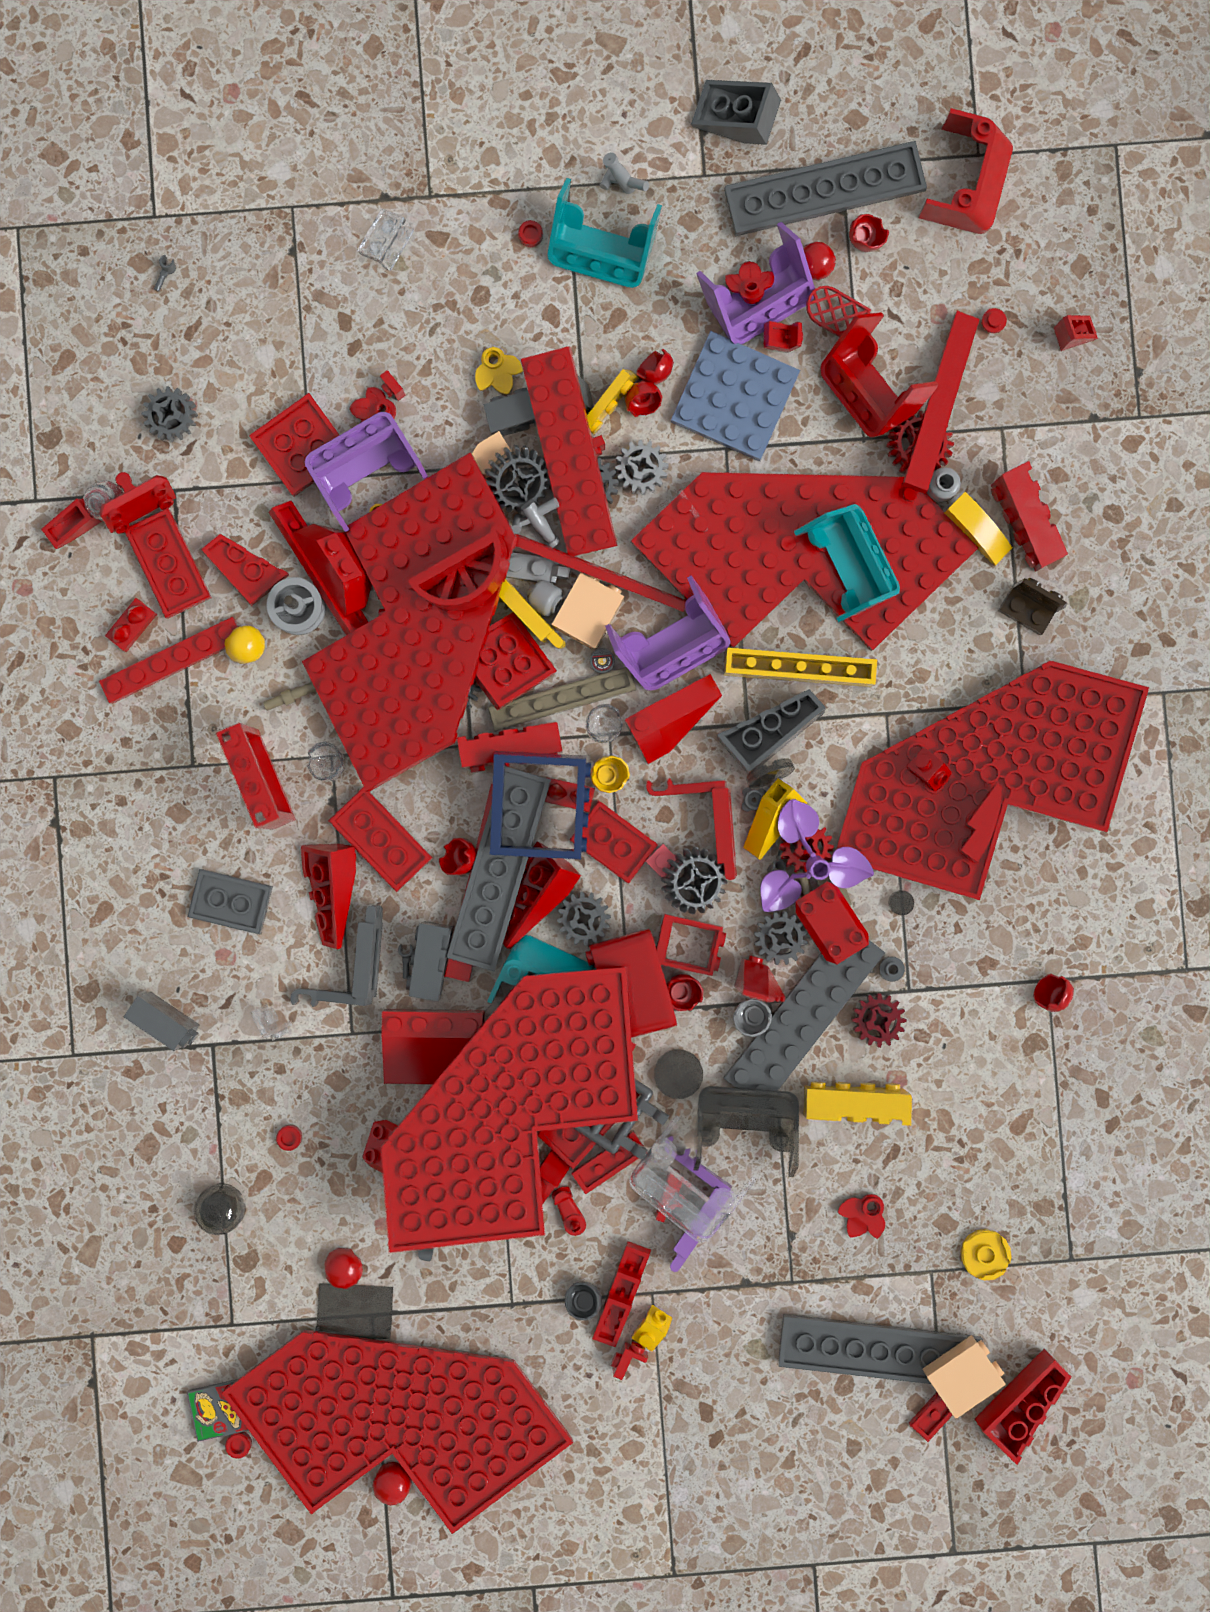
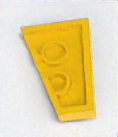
M622 369L587 415L590 431L593 435L603 425L601 421L607 414L610 415L615 410L619 400L639 378L632 370Z

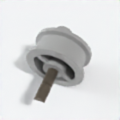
M291 577L281 580L271 589L267 598V611L270 619L276 626L289 634H308L314 631L324 619L326 611L325 601L316 587L305 579Z

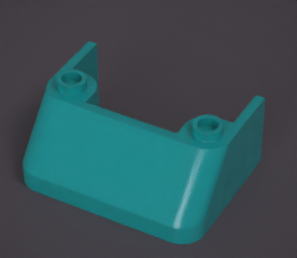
M566 178L557 197L547 254L549 261L554 266L629 288L639 286L644 277L654 243L662 205L657 204L649 225H635L630 233V237L627 238L583 225L584 212L582 208L577 204L567 202L571 179Z
M854 504L825 513L794 531L796 536L808 532V538L812 545L818 548L826 547L847 590V592L842 594L841 606L846 613L836 618L838 622L855 616L899 594L900 586L864 511L858 505Z
M525 935L512 947L487 1002L492 1004L503 981L510 985H516L523 976H527L529 971L539 975L595 970L593 965L589 966L587 961L531 935Z

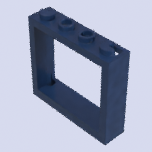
M495 751L490 855L581 859V852L587 851V837H582L583 827L588 828V812L583 811L584 803H589L590 788L585 787V777L590 778L591 763L586 762V756ZM505 763L578 766L574 849L502 846Z

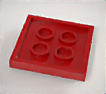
M308 393L250 434L249 437L291 495L295 497L315 482L305 466V459L308 454L338 437L339 433L310 393Z
M514 612L489 626V634L484 650L481 651L478 661L479 666L474 679L497 711L557 672Z

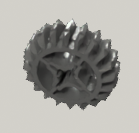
M513 445L512 452L507 447H504V455L502 456L498 452L495 453L497 460L496 462L489 460L488 463L492 469H485V474L489 476L485 479L501 509L506 507L508 512H512L515 508L518 513H521V507L530 500L539 505L537 498L539 496L545 498L546 496L542 490L550 489L549 485L545 482L550 480L549 474L546 473L548 471L547 466L543 464L545 459L541 455L537 456L538 452L532 449L529 451V448L524 445L521 450L517 445ZM516 462H527L532 464L533 467L518 468ZM507 468V473L503 477H501L502 473ZM516 473L520 476L518 477L520 479L518 481L519 486L514 482L516 481L515 477H517ZM533 481L531 487L527 490L529 483ZM505 490H507L508 492L511 490H516L519 495L508 496L503 494L502 492Z
M693 847L692 851L684 848L683 856L676 852L674 854L676 861L668 859L667 862L671 867L669 869L663 868V872L667 873V877L660 878L661 882L667 883V885L661 888L663 892L668 893L665 899L672 901L671 906L675 909L679 907L683 913L688 910L692 915L697 910L700 913H705V905L709 909H714L712 901L721 902L717 895L718 893H726L721 888V885L728 883L726 879L721 878L725 875V870L720 869L723 863L718 864L716 861L717 855L714 853L709 854V851L704 848L701 851L698 847ZM694 862H704L710 872H699ZM684 868L683 876L678 879L681 870ZM710 883L707 891L704 893L705 886ZM689 889L694 899H684L678 890Z

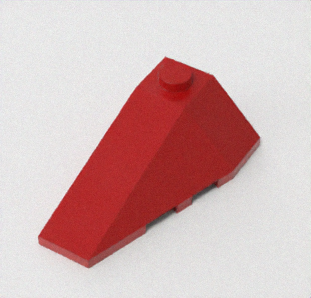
M538 841L534 845V847L548 848ZM528 857L503 942L506 948L511 949L569 895L581 877L580 873L570 862L563 858Z
M340 843L301 845L302 870L304 878L309 877L312 891L308 893L310 900H314L318 910L315 919L322 945L341 949L356 875L355 847Z
M749 955L748 959L742 958L734 987L742 995L767 1002H784L785 995L770 968L766 964H762L764 959Z

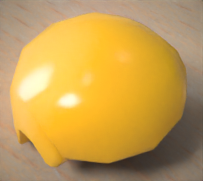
M239 626L225 639L226 654L232 661L239 664L255 662L262 656L265 650L264 636L257 628Z
M610 755L603 756L594 763L590 776L592 784L599 791L613 793L624 787L630 778L628 765L621 758Z

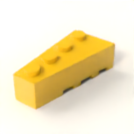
M811 1082V1086H804L803 1115L806 1119L842 1121V1117H847V1121L859 1123L866 1122L867 1118H872L873 1122H879V1124H890L893 1119L901 1120L902 1125L911 1126L912 1095L904 1088H900V1084L887 1083L885 1087H875L874 1083H860V1087H851V1083L836 1082L835 1086H826L825 1082Z

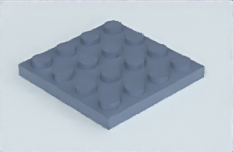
M710 331L672 416L671 423L760 462L800 370L740 343L734 344L730 339Z

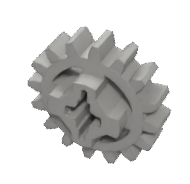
M642 439L639 440L638 446L629 442V450L622 448L621 453L623 457L617 456L616 462L621 464L615 466V471L621 472L617 476V480L625 481L623 484L624 489L631 486L632 494L637 489H640L642 495L645 494L646 489L653 493L655 484L659 487L663 484L660 478H667V473L662 471L669 467L668 463L662 462L666 459V454L659 455L660 446L654 449L651 448L652 441H649L646 446L643 445ZM642 452L640 455L632 457L633 454ZM651 455L657 461L658 467H656L657 465L652 464V461L650 459ZM641 463L646 464L645 469H643L642 472H639L638 466H640ZM625 468L632 472L633 480L627 475ZM652 478V480L642 483L643 480Z

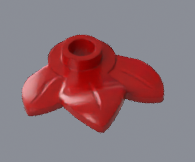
M747 261L739 268V274L726 275L725 283L731 292L739 293L744 302L755 304L762 299L764 291L772 287L774 273L772 271L761 272L757 263Z
M368 387L365 395L366 398L355 400L349 407L350 412L361 420L360 423L380 413L385 407V412L391 414L394 419L396 417L395 404L386 399L384 392L377 387Z
M867 1194L861 1199L851 1197L839 1206L838 1213L848 1218L847 1233L850 1238L861 1236L869 1231L874 1238L878 1239L885 1230L886 1223L882 1216L884 1203L879 1196ZM874 1202L875 1208L873 1210H868V1203Z

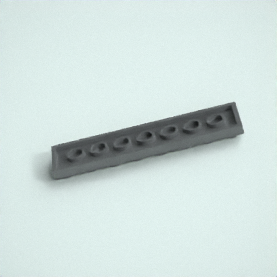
M916 141L738 182L724 187L735 236L774 228L780 222L787 225L922 193L927 189Z
M505 766L502 846L532 847L550 786V779ZM491 805L446 958L495 971L528 857L490 855Z
M869 940L868 946L837 965L826 961L822 953H820L786 996L785 1001L772 1014V1021L767 1031L760 1036L754 1037L726 1073L724 1079L764 1109L885 952Z
M783 1314L778 1366L931 1384L923 1368L971 1335ZM973 1336L977 1342L983 1341L981 1336Z

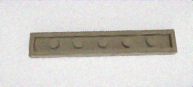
M627 667L517 698L498 711L494 706H490L488 711L494 731H498L636 691L637 689L632 673Z

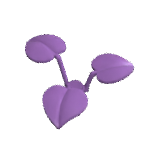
M791 799L781 809L778 817V831L781 837L788 843L801 840L810 855L806 862L807 872L792 874L790 877L783 870H774L766 874L760 885L762 909L765 912H774L785 909L795 903L802 891L801 885L794 880L795 878L807 877L810 879L813 876L817 880H823L829 876V879L835 886L850 888L872 877L874 871L866 857L851 847L837 848L832 854V862H827L822 857L815 855L806 842L805 837H811L816 833L819 827V817L816 811L809 805L796 799Z

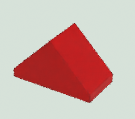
M1066 315L1053 328L1061 351L1098 339L1090 315Z

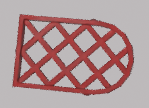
M828 285L814 289L809 294L806 302V310L810 319L839 338L845 330L840 331L837 322L845 320L848 327L849 318L871 312L870 308ZM823 289L826 297L818 299L816 291ZM828 290L836 294L829 295ZM838 297L840 305L832 307L830 298ZM842 297L848 300L849 302L843 304ZM827 300L829 309L822 311L819 302ZM816 303L818 312L812 314L810 305ZM852 305L854 314L847 316L845 307ZM856 306L860 307L864 311L858 312ZM841 308L844 317L836 319L834 310ZM830 312L833 321L825 323L823 314ZM818 315H819V316H820V319H821V322L818 321V320L815 318V316H818ZM834 324L836 331L828 327V325Z

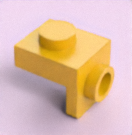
M652 1305L645 1319L633 1332L631 1339L652 1352L667 1335L672 1317Z

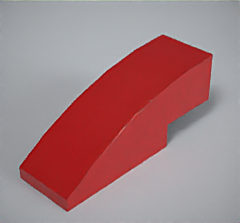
M99 484L84 498L74 500L41 530L54 548L59 549L101 523L103 519L99 512L102 504L115 498L116 495L108 485Z
M999 783L993 786L966 823V826L973 830V832L959 852L974 863H977L985 852L997 824L1002 786Z

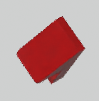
M552 1149L540 1164L542 1204L554 1188L559 1186L570 1168Z

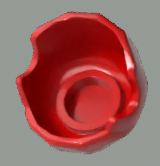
M871 214L859 215L851 222L849 238L852 245L861 252H874L881 248L887 242L889 230L884 229L882 225V219Z
M817 241L803 247L812 280L818 281L827 278L833 272L836 265L835 254L831 247L824 242Z
M665 349L661 350L663 354L657 351L652 352L639 366L636 375L641 380L652 382L655 385L664 382L671 375L674 361L671 354Z
M641 381L633 384L626 393L625 404L627 411H630L634 417L649 415L656 412L661 406L663 397L660 389L654 383Z
M453 838L449 844L444 845L446 853L443 857L439 858L441 870L446 875H465L472 870L476 859V849L466 838Z
M676 975L666 984L673 1009L676 1011H691L698 1003L703 1001L704 989L700 982L691 975Z
M1047 974L1035 986L1033 997L1035 1003L1049 1012H1060L1068 1007L1073 1000L1074 988L1065 977Z
M337 1248L333 1250L325 1260V1277L327 1281L335 1288L348 1289L354 1286L362 1277L363 1265L361 1259L350 1248Z
M390 1462L380 1467L373 1480L374 1496L383 1504L389 1506L397 1505L403 1502L409 1494L412 1479L400 1463Z

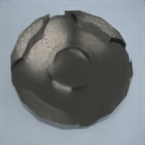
M789 758L778 759L772 762L773 765H762L752 770L746 777L748 786L750 788L763 787L774 783L777 778L781 780L795 770L792 760Z
M672 1049L665 1052L657 1060L654 1068V1079L657 1087L664 1095L673 1099H684L692 1096L700 1088L703 1081V1068L699 1059L692 1052L684 1049Z

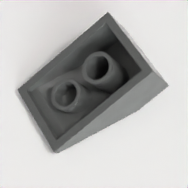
M706 80L691 125L694 128L745 144L767 145L781 99L772 83Z

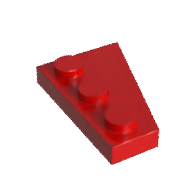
M219 534L201 549L204 555L250 606H253L270 592L278 582L289 576L288 572L275 567L262 557L254 555L222 534Z

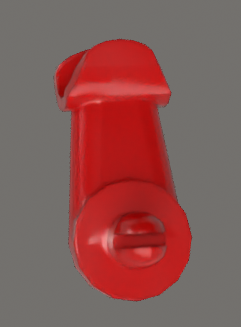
M559 1187L551 1195L554 1205L558 1207L565 1231L572 1236L581 1235L586 1229V1220L572 1198L573 1194L570 1187Z

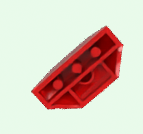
M311 524L292 533L344 617L364 609L369 598L372 583L346 532L317 524Z

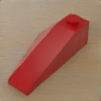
M709 674L626 718L624 722L647 764L670 753L722 697V694L712 675Z

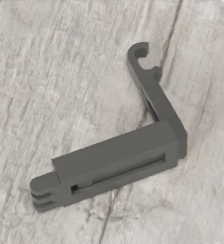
M368 906L365 922H358L352 992L300 988L294 990L291 994L290 1000L292 1005L299 1002L298 996L300 994L311 996L310 1004L312 1007L317 1006L319 1001L360 1006L372 1004L373 997H377L383 927L382 906Z

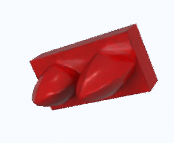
M135 598L105 636L120 649L127 652L156 617L157 613L141 600Z
M547 777L551 782L545 802L576 809L577 784ZM588 787L590 788L589 803H584V811L590 812L595 791L593 787Z

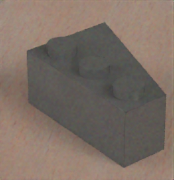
M427 921L421 922L417 926L415 933L416 949L412 951L410 965H413L412 975H408L406 990H410V997L433 1001L441 999L448 961L446 957L454 926Z

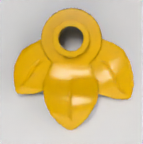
M497 347L487 348L481 356L482 364L475 371L476 385L480 391L492 385L498 392L508 395L513 387L512 375L523 372L522 365L515 356L505 355ZM491 357L498 358V362L496 364H491L489 362V359Z

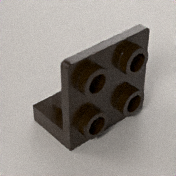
M1024 578L1011 587L998 611L1041 636L1054 614L1066 608L1068 603L1063 600L1064 597L1061 594L1043 589L1039 581L1033 578Z

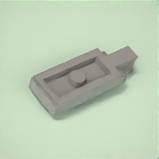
M511 553L506 578L531 582L545 580L550 583H556L557 578L565 580L570 578L571 568L559 566V563L539 556Z

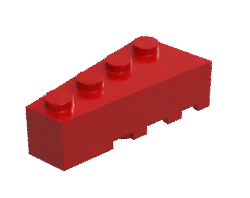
M1027 461L1003 473L991 484V494L994 500L1001 504L1003 518L1007 524H1011L1016 543L1019 546L1022 545L1026 553L1025 560L1029 567L1034 568L1036 572L1068 555V552L1057 526L1049 522V519H1051L1050 509L1047 504L1040 501L1039 491L1041 488L1037 480L1033 481L1028 471L1032 467L1030 462Z
M557 722L523 727V730H503L498 732V734L482 733L477 734L472 739H466V736L457 737L462 768L470 769L471 773L485 771V766L494 765L495 751L545 754L563 753ZM505 763V766L510 767V764Z
M1044 1348L974 1420L981 1430L1018 1466L1025 1447L1030 1446L1034 1439L1033 1434L1040 1424L1043 1425L1051 1405L1056 1404L1072 1377Z

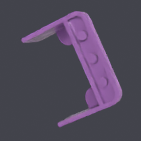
M782 222L778 223L777 227L783 245L775 249L769 258V265L774 273V283L772 287L764 291V295L758 303L748 304L744 302L739 293L731 295L724 285H715L701 271L696 273L709 308L727 337L734 344H744L764 332V323L768 321L779 323L805 307L809 294L815 289L801 240Z
M387 412L373 415L312 451L305 459L306 468L345 532L350 529L339 511L351 503L352 494L348 487L388 463H391L392 467L398 472H406L416 467L423 479L428 478L420 460L392 415Z
M692 575L687 579L694 595L685 602V610L688 615L648 639L640 632H630L620 637L610 624L605 626L615 654L646 690L659 689L722 653L730 645V639L707 596Z

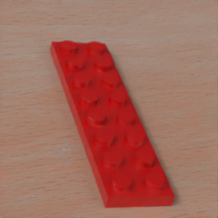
M571 346L522 358L521 363L553 495L559 502L557 512L568 555L577 556L618 546Z

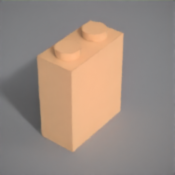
M580 573L554 619L552 628L595 651L607 631L605 626L613 621L624 601V596L621 595L622 591L611 584L606 587L599 583L600 579Z
M972 1335L923 1368L927 1378L955 1419L1006 1385L1001 1378L1004 1372L996 1361L990 1362L987 1357L990 1354L989 1350L982 1340L977 1342Z

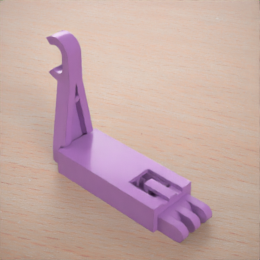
M670 1136L664 1144L666 1153L711 1187H715L673 1249L678 1254L672 1261L670 1269L673 1272H677L730 1197L731 1193L729 1191L732 1185L690 1157L691 1148L685 1149V1153L682 1155L672 1150L670 1143L674 1141V1138Z

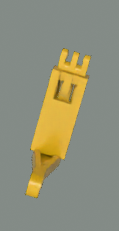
M505 578L499 597L540 641L545 643L549 640L556 648L563 649L566 645L565 641Z

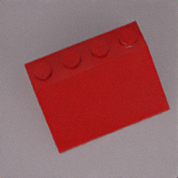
M383 1010L382 1056L384 1084H433L483 1025L485 1010Z

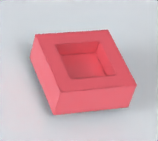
M662 844L646 860V863L660 877H665L667 873L663 872V868L669 869L671 867L667 860L676 861V858Z

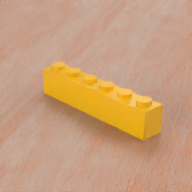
M727 648L725 651L723 676L872 687L876 684L877 659Z

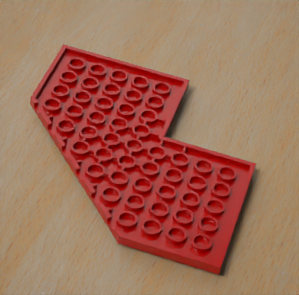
M471 452L347 525L350 530L346 534L386 612L302 661L365 790L368 792L455 743L458 735L457 729L461 718L463 719L467 706L471 684L474 683L478 670L480 654L484 650L489 634L488 628L498 605L502 583L505 582L509 569L511 553L517 543V537ZM496 530L502 535L507 548L505 576L496 592L482 604L468 610L449 611L432 605L410 586L409 579L488 533ZM494 552L479 560V562L493 565ZM469 567L466 568L476 589L484 583L489 575L488 572ZM459 572L457 573L449 599L461 598L470 594ZM445 581L427 590V592L434 597L440 598Z
M702 472L631 540V543L686 600L694 595L687 579L692 575L707 596L725 628L732 648L750 633L802 581L838 617L846 613L841 606L842 594L847 592L826 547L818 548L812 545L808 538V532L798 536L794 533L795 530L825 513L854 504L858 505L864 511L899 583V594L843 620L848 628L871 651L978 549V546L944 513L927 493L923 494L902 486L904 477Z
M1051 660L1042 664L1036 669L862 762L837 848L851 847L858 850L866 857L873 870L980 900L1008 805L1104 833L1108 832L1150 687ZM923 747L943 761L952 772L947 783L937 791L933 790L927 782L907 767ZM999 783L1002 786L997 824L985 852L979 861L974 863L959 852L973 832V830L966 826V823L993 786Z
M626 967L523 976L381 1145L389 1253L545 1235L537 1131L638 1121Z
M303 1330L225 1388L221 1393L310 1514H313L393 1454L453 1534L573 1444L571 1435L516 1361L509 1358Z

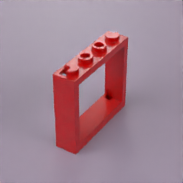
M238 723L216 732L255 828L274 830L295 821L296 818L259 729ZM262 812L266 820L258 822L255 815Z

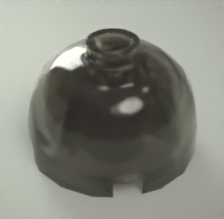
M224 1183L212 1185L203 1190L195 1202L193 1211L199 1228L207 1234L216 1236L227 1234L237 1228L243 1220L246 1211V1205L240 1191L232 1185Z

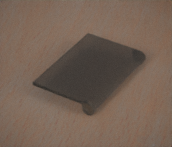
M319 1283L317 1326L315 1331L360 1338L390 1340L394 1287L354 1285L348 1289L335 1288L331 1284Z

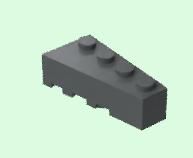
M578 376L585 410L588 415L594 407L588 383ZM527 388L517 389L513 391V395L507 397H493L489 403L483 404L492 434L499 431L502 436L529 430V424L534 423V426H537Z
M808 689L780 703L778 706L759 713V715L717 734V739L750 776L825 713L826 707Z

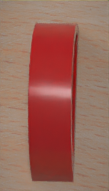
M494 530L409 579L408 582L417 594L438 608L449 611H463L474 608L488 600L503 581L507 568L505 541L502 535ZM494 552L493 565L479 562V560ZM467 567L489 573L479 588L476 589L466 570ZM459 572L470 594L461 598L449 599L457 573ZM445 581L440 598L434 597L427 592V590Z

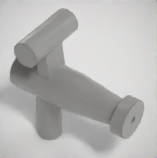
M610 152L604 156L603 164L608 170L600 183L603 189L608 190L612 183L619 184L626 194H631L636 189L641 191L649 189L648 181L631 177L626 168L618 162V157L615 153Z
M553 498L538 507L533 500L526 502L521 507L525 517L521 514H516L513 518L512 529L514 533L519 534L522 526L531 523L534 529L546 541V545L550 547L556 546L560 539L557 535H554L543 515L559 507L558 500Z

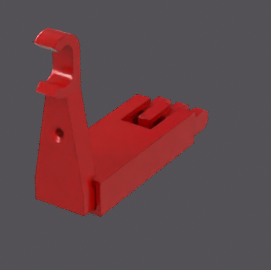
M669 778L666 790L654 791L652 789L653 783L648 780L646 789L652 796L712 792L717 863H724L725 878L727 880L735 879L737 877L731 789L727 788V781L674 785L671 778Z

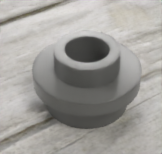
M887 957L881 962L879 970L885 980L895 982L903 977L905 966L899 958ZM891 965L897 967V971L894 974H890L888 971Z

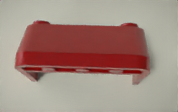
M950 108L941 130L971 137L977 143L987 145L976 190L967 188L958 190L952 198L951 205L927 198L918 218L976 234H984L990 230L995 220L1013 152V145L990 118Z
M882 312L855 315L823 360L820 368L824 381L869 437L881 436L915 415L939 386L937 381L910 385L906 391H903L897 397L876 370L872 361L877 356L878 345L871 333L884 317Z

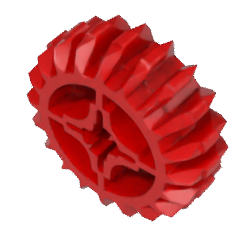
M922 410L917 413V418L915 415L911 416L894 427V431L888 434V438L892 441H888L886 447L893 449L888 453V457H896L892 465L896 466L900 463L902 466L899 472L901 473L908 467L919 431L918 428L915 429L914 427H920L924 414ZM904 432L908 435L907 440L909 441V447L905 451L901 443ZM953 432L945 433L934 471L941 468V465L946 466L948 464L947 458L953 454L949 448L954 446V442L948 440L953 436Z

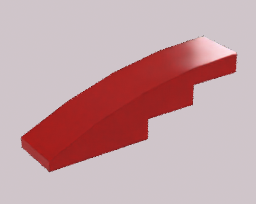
M627 1241L592 1337L593 1340L616 1348L632 1308L633 1300L640 1285L651 1249Z

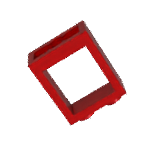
M664 913L656 946L660 964L713 976L714 971L718 972L721 957L717 956L719 947H724L726 933L722 932L723 927ZM673 922L714 931L706 967L665 958Z

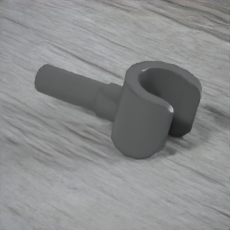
M162 255L159 259L162 270L154 287V290L160 292L167 275L176 271L174 259H172L170 265H165L167 263L166 255Z
M779 850L776 860L767 869L768 873L774 871L775 868L783 871L786 870V863L780 857L785 851Z
M400 944L398 953L402 956L403 979H407L410 957L414 948L410 944V952L403 954V946Z
M434 1248L420 1249L418 1252L419 1259L430 1262Z

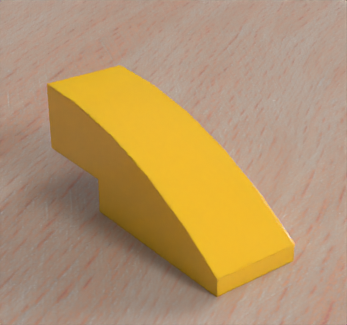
M966 492L944 512L978 546L977 550L994 566L1013 548L992 519Z

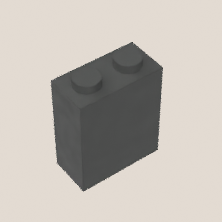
M153 992L137 996L123 1016L173 1051L191 1045L199 1034L196 1030L200 1024Z

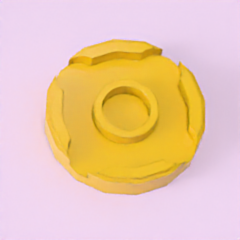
M980 1229L969 1234L963 1241L960 1250L961 1262L965 1269L972 1276L984 1281L995 1280L1006 1272V1268L1012 1258L1011 1248L1006 1239L996 1231L989 1229Z

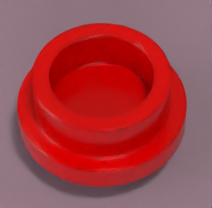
M992 308L984 313L981 322L987 332L995 334L1004 329L1007 318L1002 310Z

